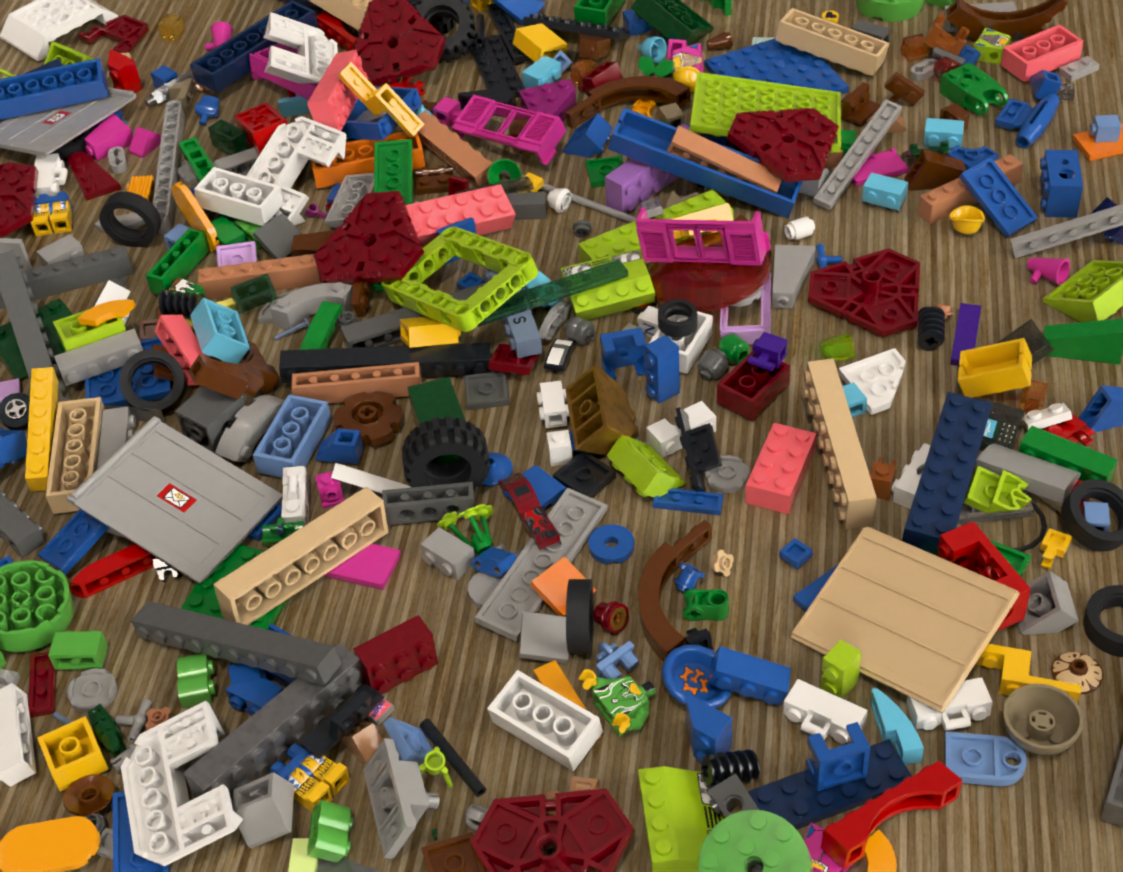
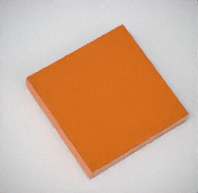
M564 556L532 580L530 586L558 616L565 617L568 580L586 578Z

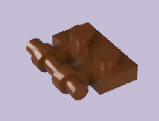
M440 165L439 168L428 169V167H422L420 170H415V176L419 177L415 178L417 195L448 192L449 177L453 176L452 166L444 167V165Z

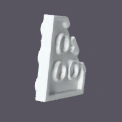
M894 348L839 368L838 374L846 384L854 382L867 397V411L873 415L891 407L905 369L906 361Z

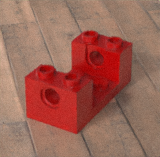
M267 102L234 115L243 142L247 146H254L258 156L276 128L284 123L288 125L287 120Z
M972 521L941 534L937 553L938 557L1019 591L1017 600L997 631L1024 620L1031 588L976 523Z

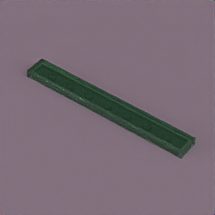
M620 259L515 293L479 323L477 327L628 277V270Z

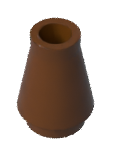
M723 32L706 41L709 51L728 49L729 46H733L730 32Z

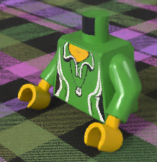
M589 669L583 670L579 677V680L584 681L582 684L585 690L593 688V704L618 737L629 730L642 729L649 715L648 698L656 694L653 684L648 681L638 686L629 676L623 678L597 677Z

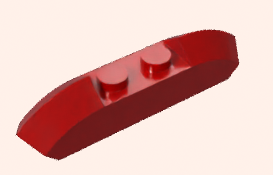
M133 544L81 570L69 583L70 592L76 597L86 599L153 568V559H158V557L137 544Z

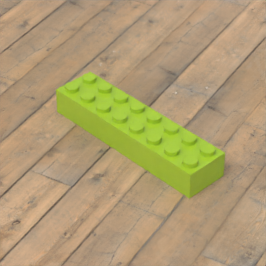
M712 189L663 209V214L648 219H674L726 204V202ZM730 207L734 221V210ZM630 222L578 243L579 262L583 263L638 248L642 255L636 222ZM707 231L701 232L702 241L720 234L721 231L707 234ZM689 236L675 239L676 246L694 245L695 239H690Z

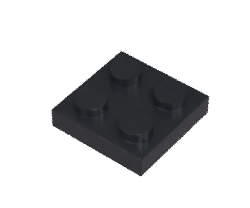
M581 451L555 472L553 478L566 488L592 498L616 478V471L588 452Z

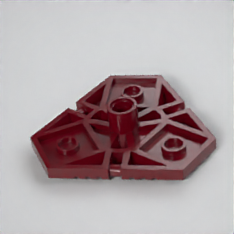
M407 0L370 1L358 31L359 37L356 38L353 45V50H356L358 56L361 57L362 68L366 72L369 82L373 86H383L386 83L389 85L398 82V77L408 79L436 70L446 42L444 36L424 17H420V13Z
M814 108L779 110V112H774V110L741 112L736 114L727 139L752 158L760 157L759 163L785 182L820 180L839 126Z
M13 162L0 165L1 238L33 221L36 199L34 194L37 190L38 181L36 166Z
M399 190L366 193L356 205L357 207H354L352 212L348 214V217L343 220V224L336 228L335 232L326 240V243L324 242L313 255L323 283L342 282L343 284L360 283L361 278L366 283L400 281L425 253Z
M884 249L854 258L853 264L850 265L844 261L811 271L808 303L829 313L831 312V314L837 315L842 319L846 318L848 322L863 329H868V331L880 337L917 327L920 262L891 249Z
M607 788L555 793L554 799H547L545 794L494 799L470 843L488 872H591V870L594 872H614L635 830ZM556 809V815L548 816V810ZM557 848L552 855L545 856L548 849Z

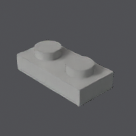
M1086 56L1060 67L1059 74L1072 82L1098 71L1100 64Z

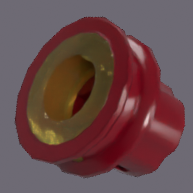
M612 601L608 604L601 602L595 607L593 616L595 622L601 624L605 631L617 634L625 628L629 618V610L625 604L617 601Z

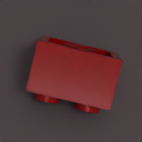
M111 49L107 65L114 85L113 88L133 91L134 93L142 90L135 60Z

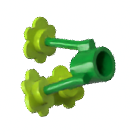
M479 504L476 507L466 509L458 514V516L456 511L446 513L437 524L438 528L440 527L443 530L451 529L463 542L474 548L476 555L481 554L489 547H493L492 544L494 542L490 537L486 519L494 514L492 505ZM459 518L469 519L473 526L475 534L471 536V543L455 527L456 521ZM475 519L481 521L484 533L480 531Z

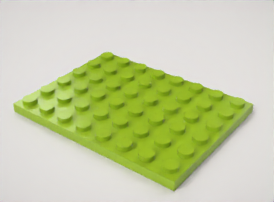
M697 72L689 131L696 134L706 133L716 137H727L737 113L769 110L779 112V110L814 108L839 126L830 153H840L841 92Z

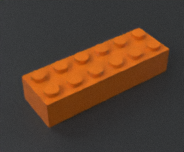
M405 132L389 134L383 140L412 139L413 170L426 167L418 132L412 138ZM362 139L346 142L344 159L335 156L329 167L311 161L316 188H327L334 184L342 183L345 175L374 173L375 142L383 141Z

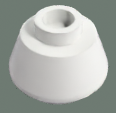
M557 188L548 194L547 200L553 210L557 213H563L569 208L572 195L567 188Z

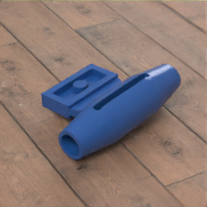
M1050 93L1038 102L1034 108L1028 105L1027 102L1010 99L995 119V126L1011 130L1020 128L1016 137V144L1021 148H1028L1043 134L1054 118L1060 99L1056 94Z

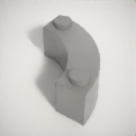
M342 282L321 283L303 287L289 293L270 308L274 327L287 330L304 322L303 318L305 317L307 320L310 319V315L317 312L323 301L341 304L342 312L351 311L350 303L353 285L343 284Z
M262 395L254 398V402L251 405H244L234 416L235 422L231 428L225 429L215 453L235 462H248L255 445L268 430L285 400L272 395Z

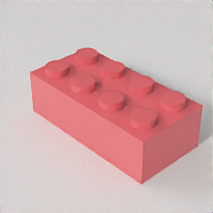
M1059 24L1003 47L1001 66L1021 81L1027 82L1030 80L1031 75L1041 70L1050 72L1079 60L1083 40Z
M773 423L746 483L745 503L790 514L816 452L817 433Z

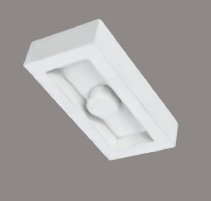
M1055 403L1046 409L1032 410L1026 415L1021 416L1022 424L1027 430H1029L1031 425L1041 429L1071 420L1072 414L1064 403Z

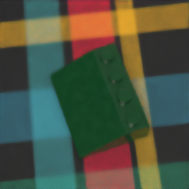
M635 0L631 7L635 11L636 16L645 19L650 27L661 32L660 35L662 37L686 40L687 46L695 44L714 29L711 24L681 0Z
M59 298L38 308L39 313L35 314L36 318L41 317L44 329L40 330L41 333L46 332L50 343L46 347L47 349H52L54 356L65 351L53 321L72 315L68 307ZM11 322L0 326V361L13 378H19L21 382L29 378ZM56 360L51 361L52 365L57 364Z

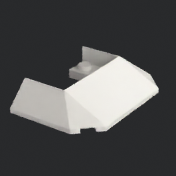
M270 12L264 38L297 49V54L271 45L269 61L264 72L298 84L319 83L335 54L338 53L337 42L333 39L329 41L321 29Z
M303 116L296 118L293 123L288 125L284 123L276 128L247 174V177L281 187L283 205L270 221L283 213L294 226L305 222L300 212L309 198L306 194L293 190L291 187L308 160L329 167L335 156L344 159L345 132Z
M207 701L139 734L134 743L136 748L131 757H126L121 765L134 853L162 866H166L234 832L243 821V818L233 811L229 789L224 784L191 801L189 800L183 764L209 752L219 743L218 738L225 735Z

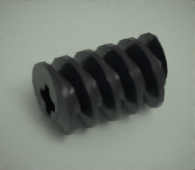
M163 289L159 295V309L163 315H183V317L191 318L190 315L205 296L203 294L198 296L197 293H192L190 296L189 292L183 294L181 291H177L175 294L173 290L168 292Z
M923 307L918 311L917 343L921 349L932 351L944 343L945 313L939 307Z
M750 749L706 754L701 764L702 780L704 785L710 788L713 784L716 786L736 774L740 781H743L745 784L749 783L752 778L755 780L759 778L760 765L758 757Z

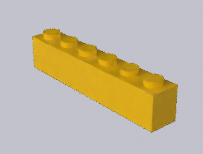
M53 367L31 369L25 479L31 492L47 490L58 401V379Z

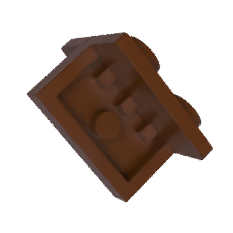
M863 82L852 93H849L841 100V118L862 125L880 108V104L869 100L870 84Z

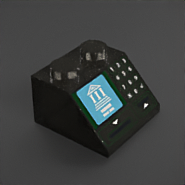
M982 398V401L993 404L979 450L984 451L993 443L1013 450L1023 429L1026 411Z

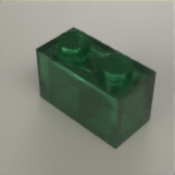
M222 119L208 127L212 145L230 155L250 149L246 131Z
M268 273L230 287L231 295L239 314L277 299Z

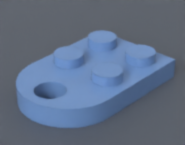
M945 732V766L963 780L962 783L1009 786L1018 782L1024 775L1027 764L1026 754L1012 739L995 735ZM1006 759H1016L1019 762V765H1009L1006 762Z

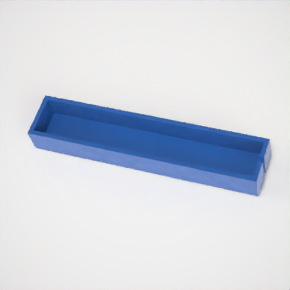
M623 109L612 133L608 150L783 217H789L802 181L785 182L782 180L777 193H773L666 152L677 128L632 110ZM723 146V147H725V148H727V149H729V150H731V151H733V152H735V153H737V154H740V155H742V156H744V157H746V158H748V159H750V160H752V161L757 162L758 164H760V163H759V159H757V158H752L751 156H749V155H747V154H744V153H742V152H739V151H736V150H734V149H731V148H728V147H726V146Z

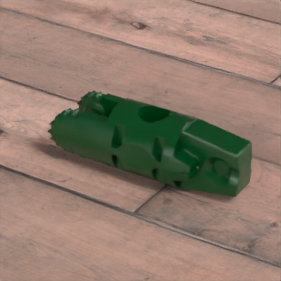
M101 704L89 710L88 716L91 726L101 746L106 748L114 758L124 752L127 748L122 741L123 736L113 717Z

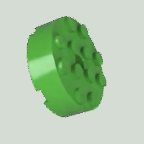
M856 0V7L863 15L871 19L878 17L882 18L884 22H898L918 15L921 8L924 7V0Z
M26 560L0 567V650L24 652L43 648L53 641L55 632H64L73 618L74 602L68 581L60 570L57 571L51 568L45 562Z
M763 810L740 811L721 820L705 838L698 861V872H750V867L755 864L763 865L762 872H814L810 852L796 828L784 818Z

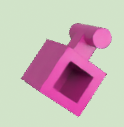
M445 97L433 107L434 116L441 124L444 123L450 128L455 124V120L461 113L460 102Z

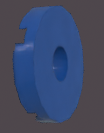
M615 524L601 526L594 530L589 537L588 547L590 554L596 561L603 564H611V562L622 563L630 558L634 552V537L623 526ZM610 542L617 544L614 547L606 546V544Z

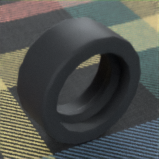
M674 299L665 302L658 309V327L665 335L681 338L690 335L696 330L698 322L697 308L691 302L683 299ZM673 315H683L689 319L682 322H673L667 318Z

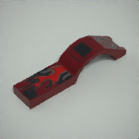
M515 473L504 480H498L502 491H508L519 513L520 520L539 550L561 541L559 533L541 507L533 487L525 476Z

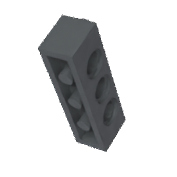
M473 482L382 490L387 525L442 520L446 513L456 511L458 516V514L466 509L476 507Z
M736 774L709 790L713 798L709 801L710 805L717 815L722 813L724 818L732 815L730 809L736 805L742 806L740 811L759 810ZM755 864L750 869L752 872H762L763 865Z

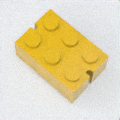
M1025 338L960 351V367L958 369L957 381L964 396L970 398L1031 386L1030 370L1032 369V355Z

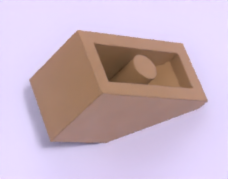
M361 721L349 734L341 739L355 757L364 763L370 761L383 741L374 723Z

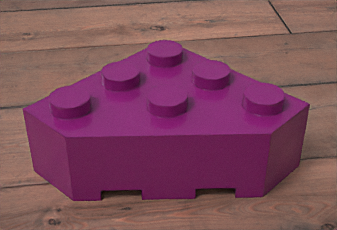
M570 79L519 90L521 108L560 117L562 122L566 119V111L576 106L575 87Z

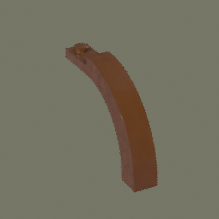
M636 76L613 80L588 91L589 97L566 111L568 127L573 129L607 107L638 99L656 101L666 105L676 102L679 108H682L691 102L690 87L675 80L654 76Z
M706 520L702 521L698 526L692 527L690 532L682 539H678L673 546L664 542L651 556L641 575L638 603L642 631L652 650L663 662L673 649L685 645V637L675 630L665 617L660 605L661 594L664 585L672 573L679 567L680 562L684 563L712 539V526Z

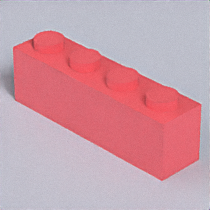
M160 315L154 330L163 346L166 347L168 353L181 365L186 384L198 385L193 382L188 372L199 354L206 356L201 352L197 337L183 315Z

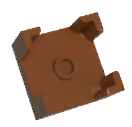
M939 12L928 29L924 43L933 49L938 47L958 56L967 42L965 38L970 30L962 26L955 37L941 28V25L946 20V16Z

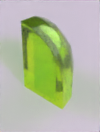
M847 333L825 339L819 343L821 351L830 359L845 360L856 357L852 336Z

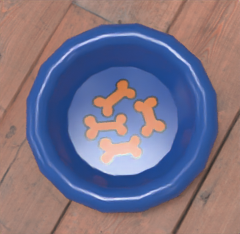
M683 645L673 649L664 659L661 671L664 685L671 696L685 706L688 694L714 708L722 706L731 696L732 691L708 684L711 661L716 652L700 645Z

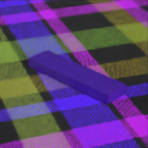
M960 303L951 365L960 366V351L975 348L981 312L980 305Z

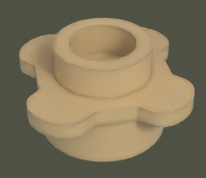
M718 550L711 558L713 571L721 572L725 577L729 576L734 561L733 555H727L724 553V550Z

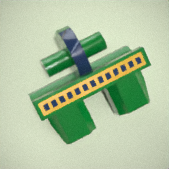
M279 517L277 524L263 525L262 546L271 548L279 541L304 527V521L285 523L284 518Z

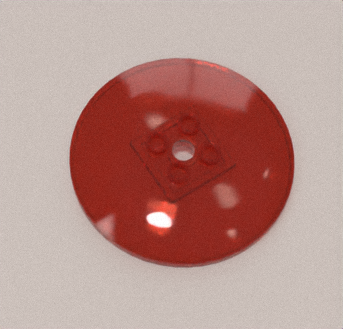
M721 232L701 234L704 247H724ZM685 239L677 243L676 246H696L695 239ZM766 252L762 265L675 261L673 263L654 262L650 270V278L655 290V296L661 302L665 303L674 299H683L694 304L697 311H709L731 306L755 293L768 278L771 263L768 252Z

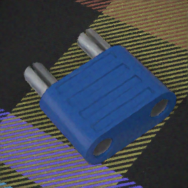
M500 543L495 547H489L476 556L471 564L479 572L500 577L510 569L523 550L518 549L516 552L511 553L505 551L504 544Z

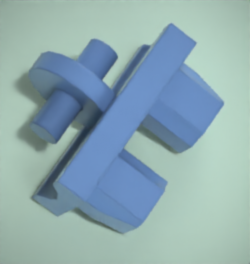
M629 640L620 648H618L616 643L610 646L605 642L598 645L599 654L595 656V659L599 662L595 666L597 670L595 672L596 676L601 678H621L622 674L616 668L620 664L627 672L635 669L638 666L639 660L633 653V643Z

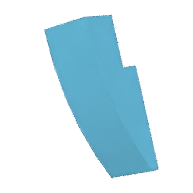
M873 688L870 705L882 741L890 739L905 765L921 763L924 747L911 721L887 695L879 689Z

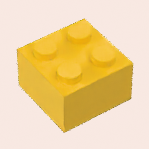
M86 716L37 737L51 775L60 792L66 790L73 782L82 777L99 775L109 770Z

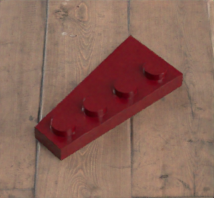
M84 151L66 156L86 201L122 190L120 183Z

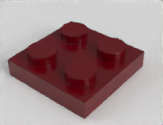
M499 343L489 361V370H495L499 373H516L520 376L530 375L540 354L517 358L515 350L511 351L510 345Z

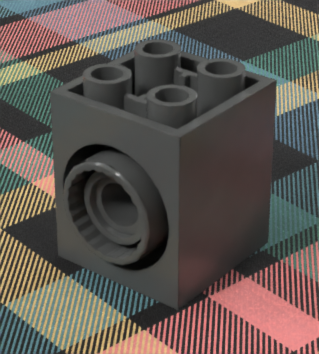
M203 386L175 410L182 434L216 454L218 443L225 429L231 428L235 422L234 416L245 405L244 398L241 395L239 399H235Z

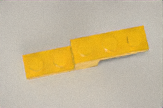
M352 62L347 64L337 75L375 117L386 111L410 138L424 125L387 83L376 89Z
M988 644L975 665L1002 670L999 694L1009 696L1014 690L1025 685L1047 684L1065 691L1077 703L1079 702L1081 685L1029 676L1032 651Z

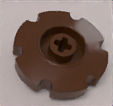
M377 391L371 395L362 392L343 401L344 407L337 408L334 414L335 430H360L363 446L368 444L371 447H377L392 440L394 432L400 431L404 422L402 408L396 404V399L389 394Z

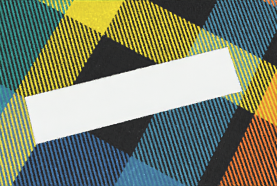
M338 463L335 464L331 477L362 488L367 487L378 493H382V490L412 488L408 485Z

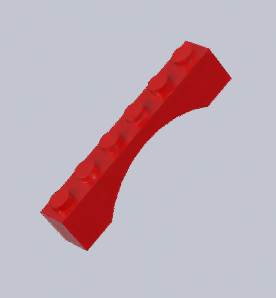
M327 11L316 16L318 29L321 28L328 39H333L337 42L338 46L346 51L353 50L357 37L349 34L344 29L342 20Z
M940 761L931 766L927 765L916 775L906 777L896 787L888 788L876 799L868 800L856 811L848 812L844 818L836 823L828 824L823 830L820 848L841 868L845 869L864 857L869 836L883 821L896 814L910 810L942 809L958 799L963 780Z

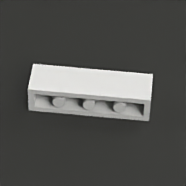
M13 683L0 689V780L10 787L36 773L27 694Z

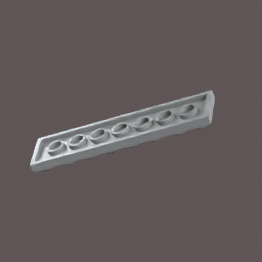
M567 488L548 514V518L559 533L561 541L539 550L531 538L475 616V623L517 642L520 638L523 611L537 613L545 602L530 586L531 581L564 556L572 563L607 512V505Z

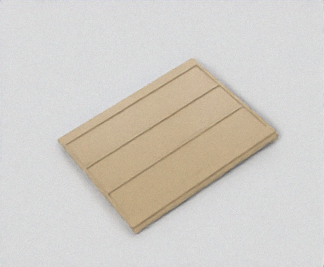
M866 526L793 630L791 639L824 655L842 639L862 652L860 673L943 714L1017 600L1019 591Z

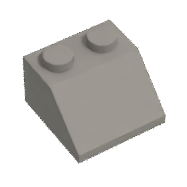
M1048 571L1027 584L1031 591L1025 619L1018 622L1021 634L1059 633L1079 621L1066 581Z

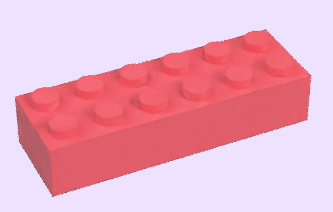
M356 50L335 54L307 103L314 121L339 131L345 125L358 97L337 75L347 64L352 62L368 79L366 72L362 68L361 57L358 56Z
M501 184L406 205L412 219L411 222L416 229L423 248L437 237V229L470 217L475 220L476 233L484 235L510 229L516 216Z

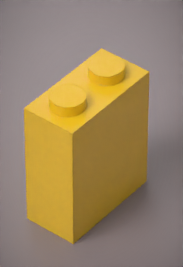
M542 23L517 28L513 40V45L534 62L544 55L553 58L560 50L565 54L568 45Z
M432 318L400 319L401 340L409 348L459 343L458 337L461 336V331Z

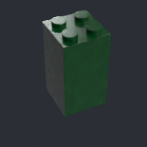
M450 377L407 387L412 417L416 427L419 428L422 422L426 420L430 422L432 418L436 417L443 419L445 416H451L452 419L459 417L465 420ZM446 454L432 459L431 462L445 464L456 461L461 456Z

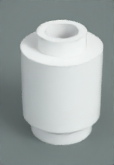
M807 216L790 221L784 226L787 239L794 241L813 235V230H815L813 220Z

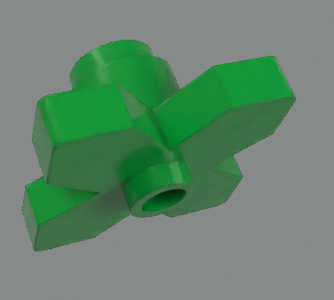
M639 57L638 68L645 76H654L656 74V77L666 78V76L674 72L675 61L663 59L656 66L652 58Z

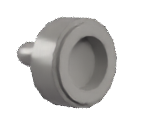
M477 804L468 805L465 814L468 827L473 831H477L479 825L473 823L472 820L482 822L489 808Z

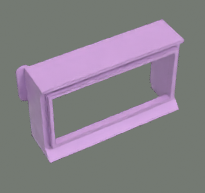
M771 272L764 277H755L761 282L762 287L761 325L728 326V302H724L721 296V338L729 334H736L750 345L756 339H759L763 332L771 334ZM722 276L721 287L727 280L731 278H724V276Z

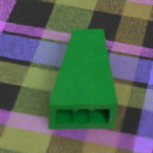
M1123 318L1044 326L1043 334L1038 336L1040 343H1037V345L1041 346V356L1120 365L1123 353Z

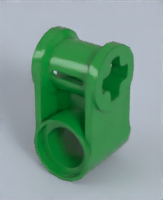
M689 589L684 593L683 599L686 605L683 609V617L689 621H722L729 616V598L726 591L722 589Z

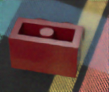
M606 61L582 77V84L578 86V90L580 92L586 90L589 97L588 91L595 87L623 78L618 63Z

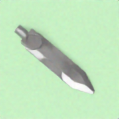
M188 71L155 89L150 94V98L144 100L147 106L152 104L158 105L170 100L169 87L188 78L193 79L192 71Z

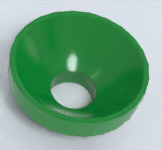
M509 159L495 161L490 166L487 174L490 186L501 184L505 193L514 191L522 178L519 166ZM507 171L510 174V179L507 182L500 181V172Z

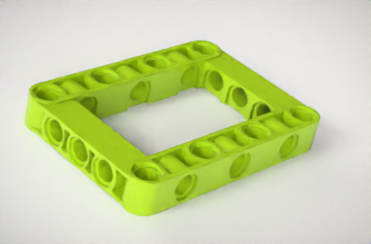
M449 227L423 248L425 253L402 280L384 281L381 283L392 302L459 331L468 332L475 329L479 323L527 283L536 278L539 271L532 255L528 252L458 227ZM454 256L498 272L484 286L479 287L467 300L459 301L454 299L452 295L439 290H432L427 285L422 284L425 279Z

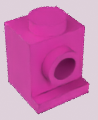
M333 471L315 475L323 509L334 507L344 501L340 481L331 478Z

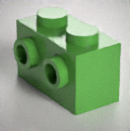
M102 631L55 632L48 656L55 670L102 669L108 644Z

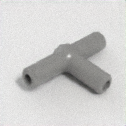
M149 699L142 700L137 715H117L115 718L116 725H132L128 735L130 742L134 743L142 727L147 723L146 713L152 704Z

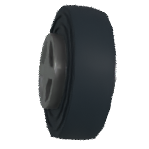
M13 393L1 401L0 420L4 426L11 430H25L28 428L30 397L28 395Z

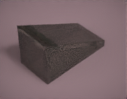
M566 50L565 55L573 63L565 71L572 72L579 57L576 51Z

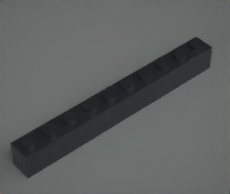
M490 343L440 344L413 348L408 346L281 350L279 371L282 383H292V374L415 362H419L422 378L490 373Z

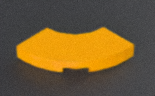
M638 99L634 103L632 111L653 118L650 114L656 109V103L650 100Z
M130 299L113 300L88 309L77 319L79 324L97 327L106 320L125 318L136 305L134 300Z
M878 830L868 838L864 857L868 865L867 872H896L897 863L894 850L886 836Z

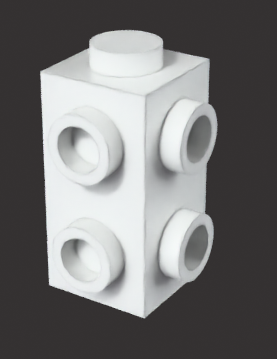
M561 381L540 383L541 392H537L538 405L543 406L539 407L540 420H545L546 428L567 426V417L570 416L568 404H565L567 402L566 389H562Z

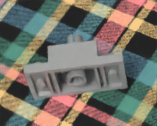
M384 738L363 772L384 858H394L415 830L417 822L426 809L435 810L438 808L440 798L437 792L429 793L425 791L418 762L400 761L394 739Z

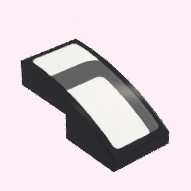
M556 338L548 351L544 369L564 372L569 365L570 355L575 350L576 341Z

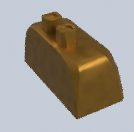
M596 364L566 388L565 392L576 450L594 454H608L617 439L622 435L633 438L638 434V427L633 424L636 417L635 411L630 409L626 393L613 378Z

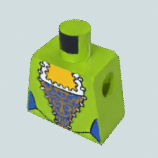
M985 28L974 44V49L981 53L977 61L1000 64L1003 47L1010 45L1011 37Z

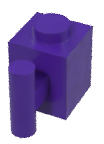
M763 332L761 337L753 343L752 350L754 351V356L750 355L748 364L771 372L774 368L778 369L787 356L788 340Z

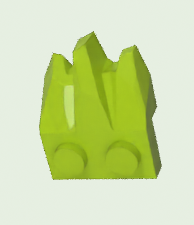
M977 466L964 503L984 513L1011 512L1024 508L1032 498L1022 492L1029 484L1018 476L1005 470L998 475L981 466Z

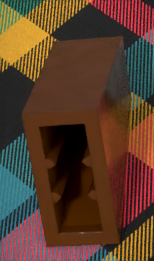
M578 33L576 51L579 57L591 59L609 56L611 38Z
M922 149L904 179L908 182V190L910 191L935 189L959 178L961 173L966 171L963 160Z

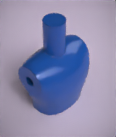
M204 95L196 104L195 113L201 116L199 121L201 126L206 125L208 117H218L220 100L217 97Z

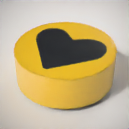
M825 11L822 13V19L837 24L839 22V14L835 11Z

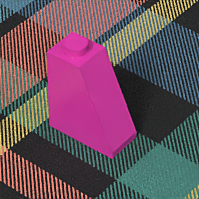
M114 113L111 114L85 138L86 152L89 156H93L99 161L107 157L109 149L119 146L124 149L130 146L133 139L131 128Z

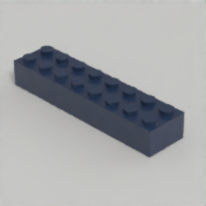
M293 0L273 12L318 28L315 11ZM269 15L190 63L194 81L218 93L244 75L251 72L249 54H254L277 44V42L264 38Z
M947 392L904 528L903 542L937 555L940 535L957 528L993 403Z

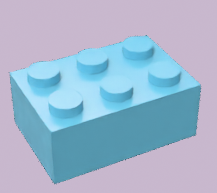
M202 298L190 315L201 352L206 356L218 358L222 362L238 364L250 349L238 312Z

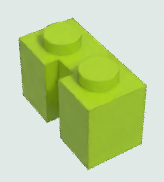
M840 639L823 657L822 671L824 674L821 676L820 688L843 699L859 682L862 652Z

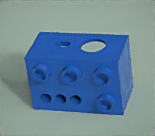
M1045 150L1044 158H1040V169H1042L1040 177L1042 193L1040 208L1044 209L1045 217L1077 218L1083 190L1077 150Z

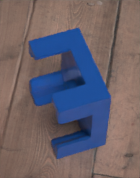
M641 327L600 334L602 368L614 380L617 379L614 368L634 365L638 376L645 375L646 363L644 352L645 345L647 344Z
M858 722L846 725L853 743L828 750L820 733L808 736L807 744L815 761H811L810 758L806 759L805 766L817 792L867 777L871 747Z

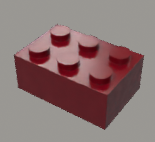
M752 350L717 384V403L751 421L790 384V365L782 362L778 369L774 368L771 372L748 364L750 355L754 356V351Z
M419 615L353 648L354 654L360 659L366 684L380 694L387 693L393 687L409 681L412 677L428 671L438 664L433 634Z

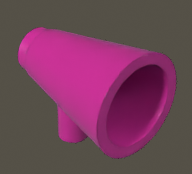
M215 22L212 24L210 30L213 42L204 45L206 51L215 49L231 39L233 27L226 22Z
M1030 258L1027 262V269L1034 273L1029 281L1032 284H1036L1042 276L1060 286L1068 278L1070 272L1069 259Z

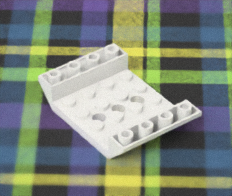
M35 0L8 15L0 38L36 61H40L47 57L50 48L48 42H52L61 35L69 33L89 20L96 19L106 25L107 21L117 18L118 15L93 0Z

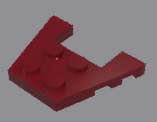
M122 15L107 21L103 27L95 26L91 28V32L85 34L83 31L78 36L80 40L89 44L99 37L105 36L120 42L113 47V50L119 53H130L149 30V27L145 22Z

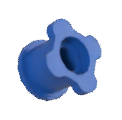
M680 562L679 567L682 570L678 578L675 577L674 581L677 583L676 587L686 592L689 589H696L695 584L699 577L704 578L706 574L693 565Z

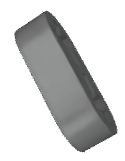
M929 58L912 66L910 78L914 81H923L936 75L937 71L940 70V61Z
M119 146L109 149L108 158L112 172L115 174L124 173L128 169L124 149Z

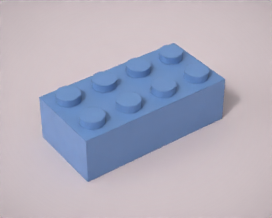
M288 395L253 454L257 472L283 478V468L306 467L332 421L328 402Z

